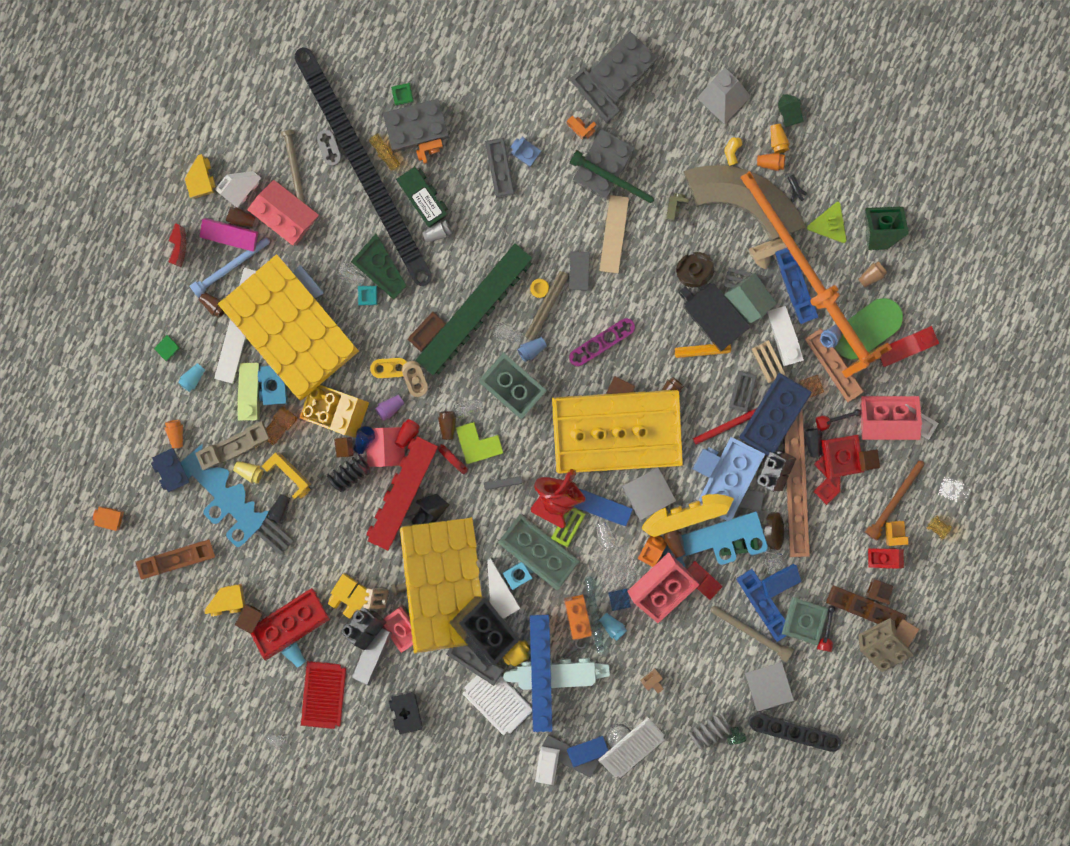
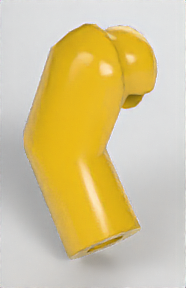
M739 137L731 138L724 149L729 166L738 163L735 152L742 146V140Z

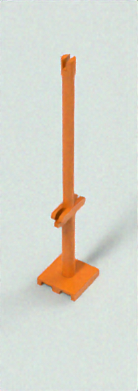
M749 171L741 176V180L747 189L750 190L818 295L810 300L811 304L816 306L817 309L826 308L859 358L842 371L845 378L866 368L871 362L880 358L882 354L890 351L892 348L888 342L871 352L867 351L836 304V300L840 296L838 287L836 285L828 289L824 287L757 185V181Z

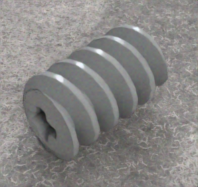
M721 712L720 719L716 715L713 716L714 722L707 719V726L700 723L701 730L694 727V734L688 731L695 745L702 751L704 750V743L710 747V740L717 743V736L721 739L724 738L723 732L728 735L731 734L730 727Z

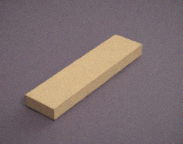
M610 195L599 271L619 273L629 197Z

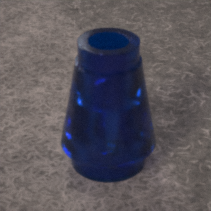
M362 426L357 430L354 445L356 453L363 454L375 439V432L371 427Z

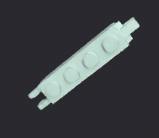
M588 657L579 658L577 662H571V659H560V663H552V660H550L551 688L592 686L595 683V679L610 676L609 664L594 663ZM531 661L522 662L521 665H518V669L504 671V680L511 683L518 682L522 690L532 689Z

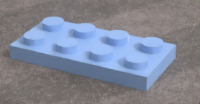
M730 437L715 470L699 498L700 503L703 502L702 496L708 494H721L734 498L727 514L718 516L726 521L731 520L765 454Z

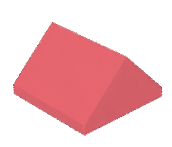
M401 427L365 429L367 464L369 467L400 465L403 456H405V449L398 447L395 441Z
M402 604L383 618L387 622L383 628L392 632L391 640L401 653L413 645L410 614Z

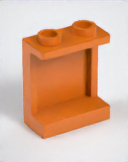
M583 594L564 598L573 640L591 636L592 633Z

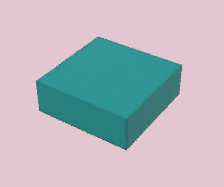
M358 286V306L378 305L377 286Z

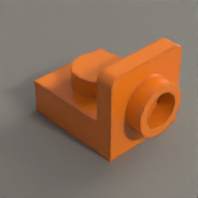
M571 116L566 122L582 140L585 137L590 138L596 132L594 129L596 127L595 122L586 129L584 128L585 123L579 117L575 119Z
M441 139L419 144V150H416L419 161L423 160L424 165L428 164L425 153L429 152V155L439 153L440 149L443 148Z
M650 535L638 559L654 567L667 546L661 536L653 537Z

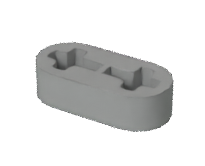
M323 130L317 136V142L323 159L329 166H336L341 161L339 148L333 133ZM324 134L328 137L331 136L329 147L326 146L325 142H321ZM330 149L334 155L337 154L335 162L327 160V157L330 156L328 152Z

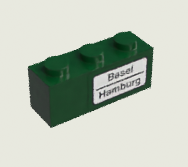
M414 166L398 177L396 181L428 228H430L439 220L447 217L446 211L449 209L443 200L440 202L437 200L435 195L438 193L432 184L427 185L425 182L427 177L422 169L417 170Z

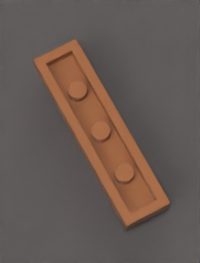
M820 328L806 337L805 340L841 394L849 402L862 394L864 390L853 374L845 378L842 371L848 366L835 347L827 348L821 343L820 337L823 329Z

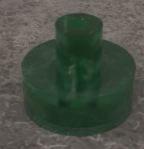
M739 727L731 728L732 735L727 736L728 745L747 741L746 733H739Z

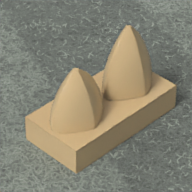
M780 237L749 249V252L758 266L767 269L770 264L771 255L776 259L775 252L787 247Z

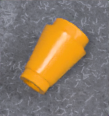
M772 125L770 127L771 149L774 150V153L787 152L790 143L782 125Z

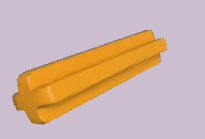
M714 344L677 347L674 352L676 358L725 354L731 352V344L721 352Z

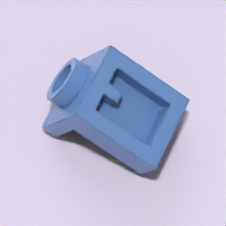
M523 136L520 140L516 139L510 147L513 149L511 154L529 167H531L541 153V150L529 143Z

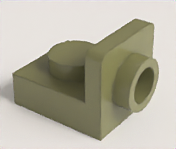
M674 193V196L669 197L666 220L674 221V218L679 216L680 206H677V203L688 204L689 199L685 198L686 195Z

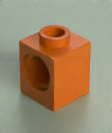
M100 506L98 510L95 509L93 514L94 526L119 531L124 512Z

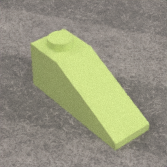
M240 363L238 420H260L259 363Z

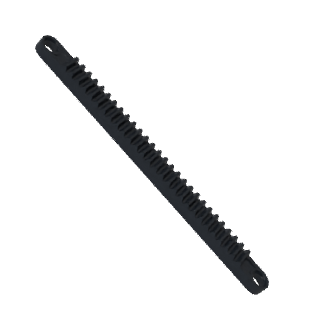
M299 48L295 53V62L413 281L419 286H427L432 280L431 271L314 54L308 48ZM301 53L309 54L310 59L308 62H300L299 56ZM421 271L428 274V279L425 282L417 280V274Z

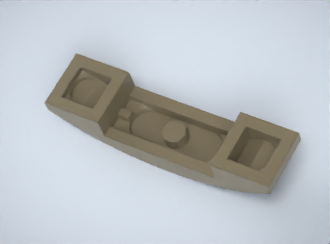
M260 421L246 428L245 431L216 445L204 448L195 454L202 470H207L254 449L269 440L270 437L263 421Z

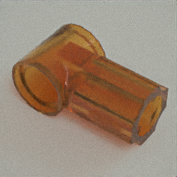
M284 406L277 411L272 418L273 421L266 428L270 437L267 442L273 446L298 419L297 416Z

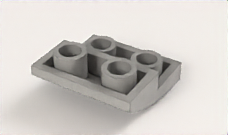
M658 467L622 486L639 520L676 501Z
M782 662L745 673L757 712L794 701Z

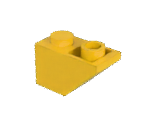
M202 154L197 156L185 177L188 193L192 199L215 193L213 188H216L214 177H210L208 171L211 169L209 159L205 158Z
M242 584L220 588L205 609V614L210 613L212 617L222 615V611L227 610L230 613L241 612V608L245 607Z

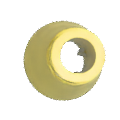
M237 461L233 469L234 472L250 483H259L263 475V469L260 466Z

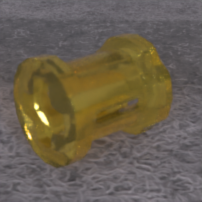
M935 515L926 528L928 530L931 529L942 540L950 532L952 526H947L939 519L938 515Z

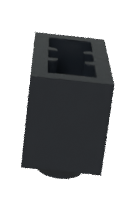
M415 690L392 695V700H389L391 712H395L396 719H393L395 730H399V735L422 730L423 725ZM403 708H405L406 711H410L407 717H405L404 714H400Z

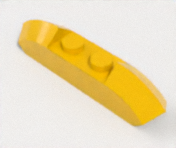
M708 494L702 496V503L699 500L688 504L689 507L683 509L681 506L675 507L669 513L666 508H663L651 515L643 524L642 529L647 534L655 537L727 514L734 498L721 494Z

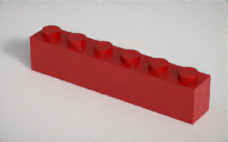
M417 436L416 440L412 438L407 448L410 452L407 457L403 456L399 465L402 469L399 474L395 473L391 484L394 486L391 492L387 490L383 498L385 505L383 509H378L374 517L377 521L374 526L371 525L366 534L369 537L368 542L389 551L439 446Z

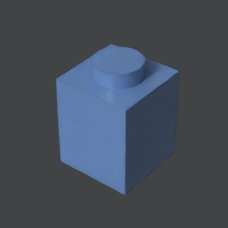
M710 447L707 450L702 449L692 469L710 478L720 460V457L717 456L718 452Z

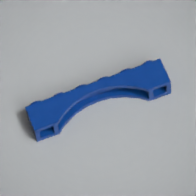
M549 614L530 615L533 732H552Z

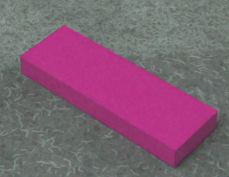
M203 218L200 238L253 252L256 250L258 232Z

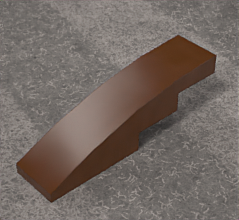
M835 585L832 586L826 603L876 624L891 618L895 622V628L907 616Z

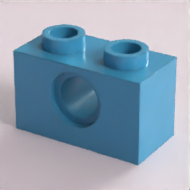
M262 366L261 371H258V382H262V390H259L260 402L263 401V405L288 404L287 385L271 366ZM270 380L277 382V388L274 391L268 388Z

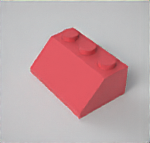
M275 180L256 197L247 209L292 245L299 243L319 216L318 213Z
M861 396L862 440H920L922 419L919 396ZM905 404L914 408L915 413L911 412Z
M668 553L627 592L640 609L659 623L700 584L674 556Z

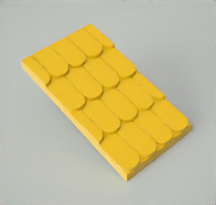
M277 254L218 303L300 401L359 352Z
M643 391L552 398L557 473H568L570 469H575L576 472L683 466L679 391Z
M464 518L402 527L400 534L414 654L466 646V642L449 622L475 596L482 597L479 568L476 564L477 545L473 519Z

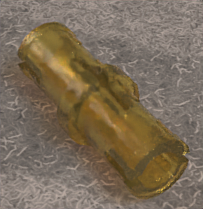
M378 133L368 140L377 151L378 157L383 159L390 171L395 170L401 165L391 152L390 146L388 147Z

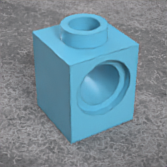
M519 562L504 571L503 575L513 590L532 579L531 574L533 571L522 562ZM522 569L525 573L524 578L516 579L514 571Z

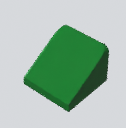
M166 335L154 349L168 362L181 347Z

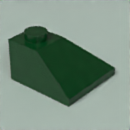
M904 206L865 208L868 250H888L909 234Z

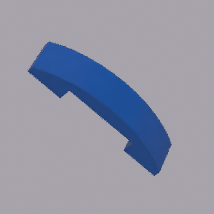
M788 248L776 251L775 255L799 323L802 324L818 318L815 306L810 302L811 297L800 266Z
M751 568L737 577L736 580L776 642L786 637V635L782 634L785 619L772 599L766 597L763 584L754 570Z

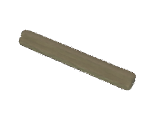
M559 271L525 334L527 339L532 341L537 337L569 277L567 273Z

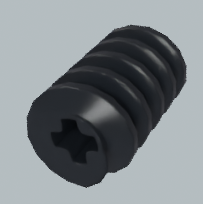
M359 453L358 460L354 456L352 457V464L348 461L345 462L346 468L340 465V472L334 469V476H331L329 473L326 474L329 482L337 491L339 490L343 493L346 488L352 487V483L356 484L358 479H364V474L367 476L370 474L367 462Z

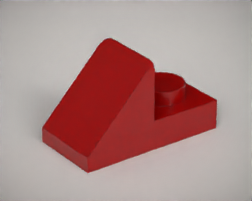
M868 548V568H904V549Z
M696 561L687 568L688 572L700 584L697 589L709 600L723 587Z

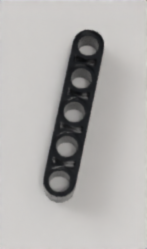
M758 712L752 713L748 718L749 726L752 730L829 752H835L841 747L840 738L835 733ZM755 718H762L760 726H753L752 722ZM778 722L781 724L780 730L772 731V724ZM792 728H799V734L797 736H790V730ZM817 733V740L810 742L808 740L809 734ZM829 738H836V744L834 746H827V740Z

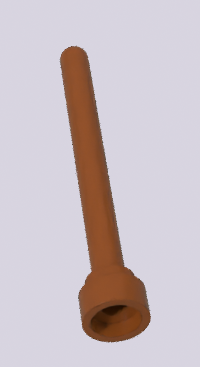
M920 460L916 463L876 523L872 524L871 527L868 526L865 531L868 536L876 541L880 538L882 526L924 467L923 461Z

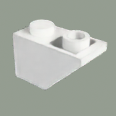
M253 171L227 174L215 190L234 206L238 207L246 201L249 192L258 186L261 177Z

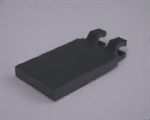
M710 282L698 287L700 291L694 296L686 286L683 287L678 294L685 301V311L720 352L750 329L748 323L714 283Z

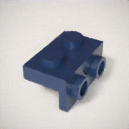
M174 448L152 457L154 462L151 465L155 473L159 472L162 478L159 482L163 490L167 489L168 492H172L190 483Z

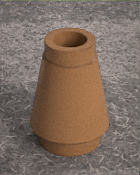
M879 261L875 264L873 262L858 280L866 288L885 278L884 276L887 274V271Z

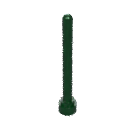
M578 150L574 152L569 164L575 167L583 166L646 202H654L655 199L652 195L586 160L582 152Z

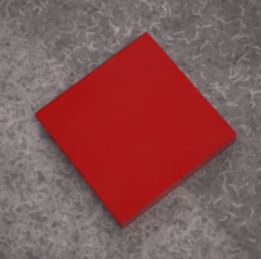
M859 435L822 440L827 478L864 472L861 471L859 452H861Z

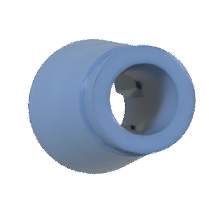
M834 325L821 333L820 341L827 348L835 347L843 334L838 326Z
M540 337L520 345L517 351L522 360L527 362L534 359L547 345L544 339Z

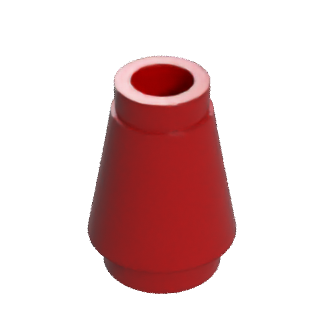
M407 419L406 422L402 423L395 444L405 449L412 438L414 439L419 433L420 426L416 422Z

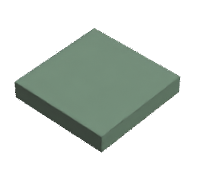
M792 597L782 634L818 645L829 609Z

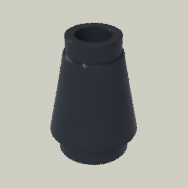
M820 428L805 430L804 439L810 457L822 455L823 433L820 432Z
M280 494L268 511V519L282 524L283 520L286 519L291 498Z

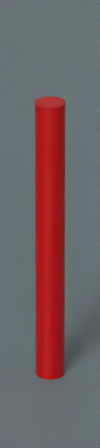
M756 409L692 438L695 445L750 420Z

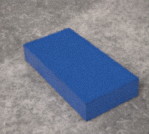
M795 564L762 580L766 597L769 599L801 582L799 571Z
M603 736L567 749L573 768L599 759L608 752Z

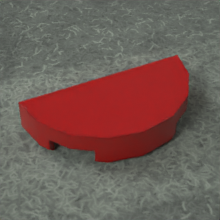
M444 444L438 447L437 450L463 475L468 471V468Z

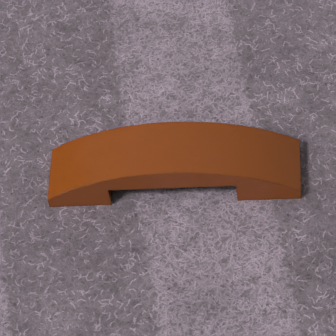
M208 539L136 561V566L140 579L143 580L215 558L211 541Z

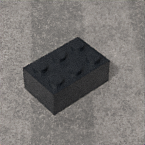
M475 596L449 622L484 665L495 666L520 640L486 597Z

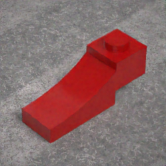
M929 326L890 343L889 345L892 349L882 354L879 359L882 366L886 367L939 344V341L932 326Z

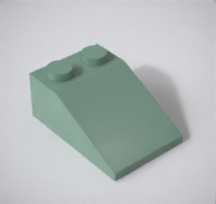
M504 352L478 380L482 386L520 419L527 414L547 391Z

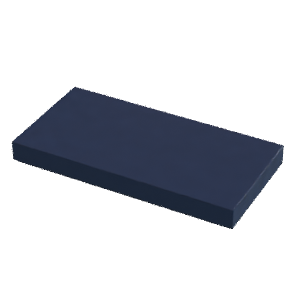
M779 372L739 438L768 456L770 452L775 453L812 392Z

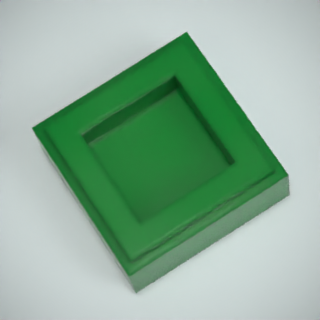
M410 83L391 87L395 106L414 102Z

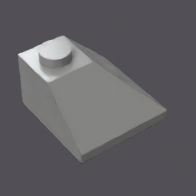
M724 68L697 99L725 125L751 96L739 80Z

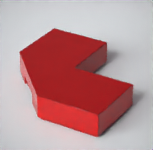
M823 454L813 465L826 479L813 492L828 505L841 492L840 477L827 478Z

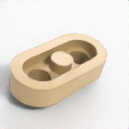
M415 361L405 363L402 367V373L410 394L415 397L423 396L427 392L428 386L420 364Z

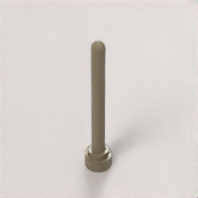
M716 606L711 607L710 610L713 614L777 652V655L780 656L779 659L787 662L792 655L794 649L788 645L786 647L784 645L780 646Z

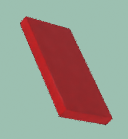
M311 588L259 621L250 635L262 658L266 661L329 621L330 618L315 590Z

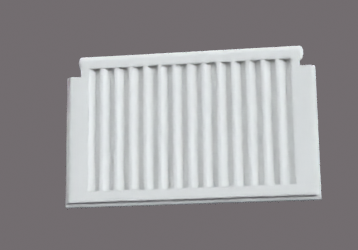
M476 675L464 687L467 691L463 692V695L503 735L506 732L510 734L532 713V707L502 676L493 686Z
M646 718L598 760L614 777L619 776L621 778L664 741V734L649 718Z

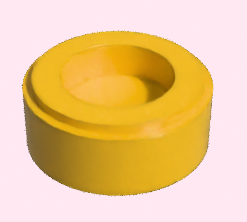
M543 279L534 280L530 286L531 294L536 298L545 297L549 291L548 283Z

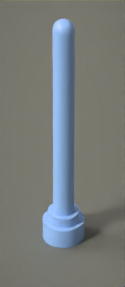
M267 237L256 244L255 251L246 250L204 281H195L190 285V288L199 298L207 290L208 286L270 243V239Z

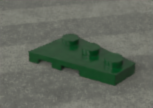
M376 233L351 262L395 300L407 285Z

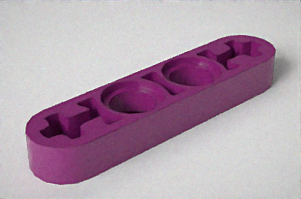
M624 318L574 349L569 355L570 363L574 366H581L631 335L635 329L634 322L631 319ZM623 322L626 324L630 323V332L624 330L620 333L623 336L619 338L618 333L613 328L617 326L619 330L623 327ZM607 332L615 334L614 342L608 343L605 341L604 336ZM591 342L598 343V352L591 353L588 346ZM585 347L586 352L591 357L587 359L585 355L581 358V363H578V361L574 362L572 360L574 358L573 354L577 353L579 355L584 351L581 348Z

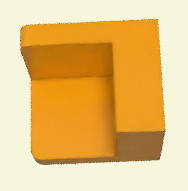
M904 521L885 522L886 544L888 546L908 545Z

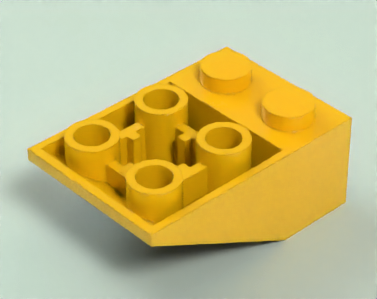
M319 385L307 395L299 418L357 438L369 402Z

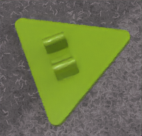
M840 202L833 204L807 226V230L838 242L846 243Z

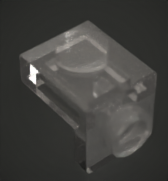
M944 477L937 495L964 505L965 501L970 497V486Z

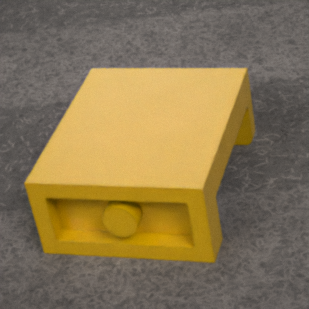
M275 452L262 465L267 472L272 471L278 466L299 487V490L292 496L294 499L304 498L311 491L309 487L312 484L280 452Z

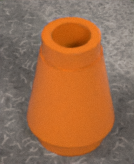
M780 152L758 155L757 167L775 171L784 170L785 155Z
M171 420L165 422L166 427L164 429L172 448L183 447V424H181V421Z

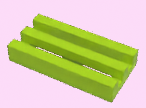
M576 508L571 509L574 512L560 538L556 537L561 529L558 526L551 539L566 547L569 546L586 513ZM567 513V514L564 515V519H565V520H566V518H567V516H568L569 513ZM576 515H581L567 541H563Z

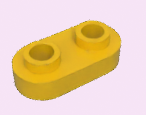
M402 358L377 359L372 362L370 371L376 378L403 377L402 371L396 370V365L402 364L403 366L407 361ZM379 365H382L384 367V370L381 373L377 371V367Z

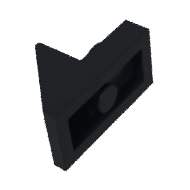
M437 493L417 500L416 503L421 509L412 519L411 523L414 525L435 523L450 504Z

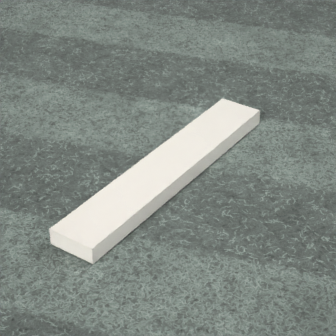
M244 268L240 285L256 271ZM231 319L214 379L234 384L246 337Z

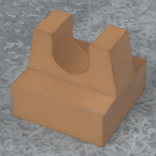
M655 668L640 680L648 691L652 687L657 693L664 689L659 683L663 678Z

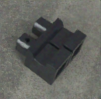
M778 450L776 453L770 452L757 483L771 491H783L789 477L787 474L791 473L796 458L782 450Z
M362 607L360 610H356L353 614V620L349 625H345L341 632L354 646L365 650L375 638L373 635H377L387 622L376 611H369Z

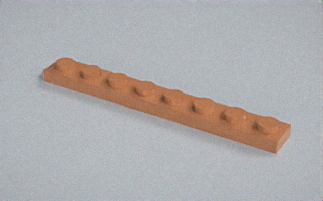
M802 408L784 437L785 453L796 458L791 473L787 474L789 477L786 482L790 557L810 556Z

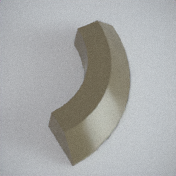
M711 165L683 171L696 207L708 204L734 206L752 215L763 227L770 241L780 238L764 211L740 178L749 172L748 170L732 166ZM751 172L757 181V185L788 232L791 234L806 228L800 213L791 200L773 183Z

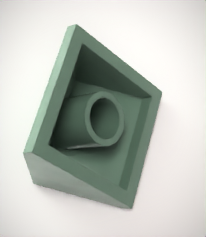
M755 272L723 294L748 324L763 317L777 304Z

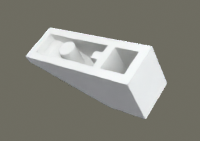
M786 306L769 310L767 314L782 365L786 366L803 361L799 342Z
M490 558L487 561L490 604L504 619L519 610L520 606Z

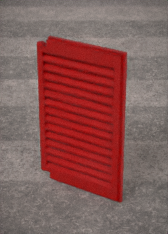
M307 661L300 726L335 729V725L341 726L346 668H341V664Z

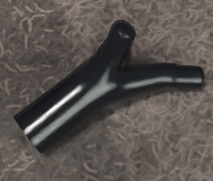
M795 175L787 177L792 188L791 202L795 201L796 196L801 201H804L802 194L806 196L807 192L800 188Z

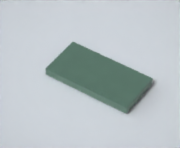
M519 514L497 542L557 591L580 562L521 514Z

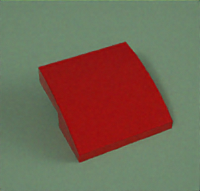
M175 223L168 240L175 244L169 263L182 267L186 252V232L184 227Z

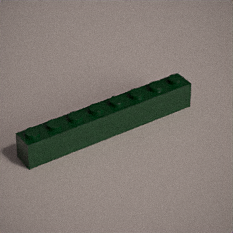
M514 243L415 361L433 376L436 373L439 375L445 369L444 363L448 358L452 360L457 355L458 351L456 349L459 345L462 344L464 346L471 338L469 336L470 332L473 329L477 331L483 324L481 319L485 315L489 317L495 310L493 305L498 300L501 302L507 296L506 290L509 286L514 287L521 279L518 277L522 271L526 273L533 265L531 263L533 258Z

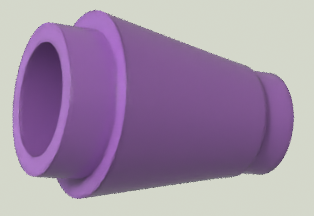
M397 395L379 403L375 410L383 421L389 420L404 405V402Z

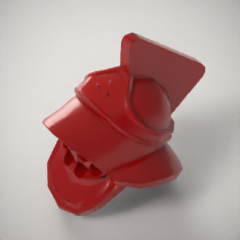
M570 469L564 480L550 477L536 479L534 488L540 496L531 507V512L560 528H564L566 526L564 515L569 513L575 505L585 502L586 499L577 487V484L572 481L576 476V470Z

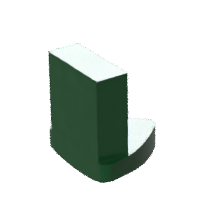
M787 94L782 95L778 102V109L781 112L785 128L804 122L800 108L801 100Z

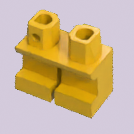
M343 573L330 593L332 596L328 604L337 609L340 603L344 602L348 606L342 614L352 619L356 610H360L368 602L365 600V596H369V593H366L367 588L359 584L349 598L358 582Z

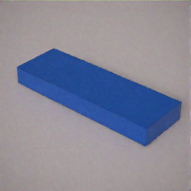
M579 488L586 499L585 502L575 505V508L625 527L627 526L632 508Z

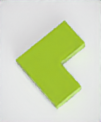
M474 422L456 427L467 464L503 453L498 435L479 440Z

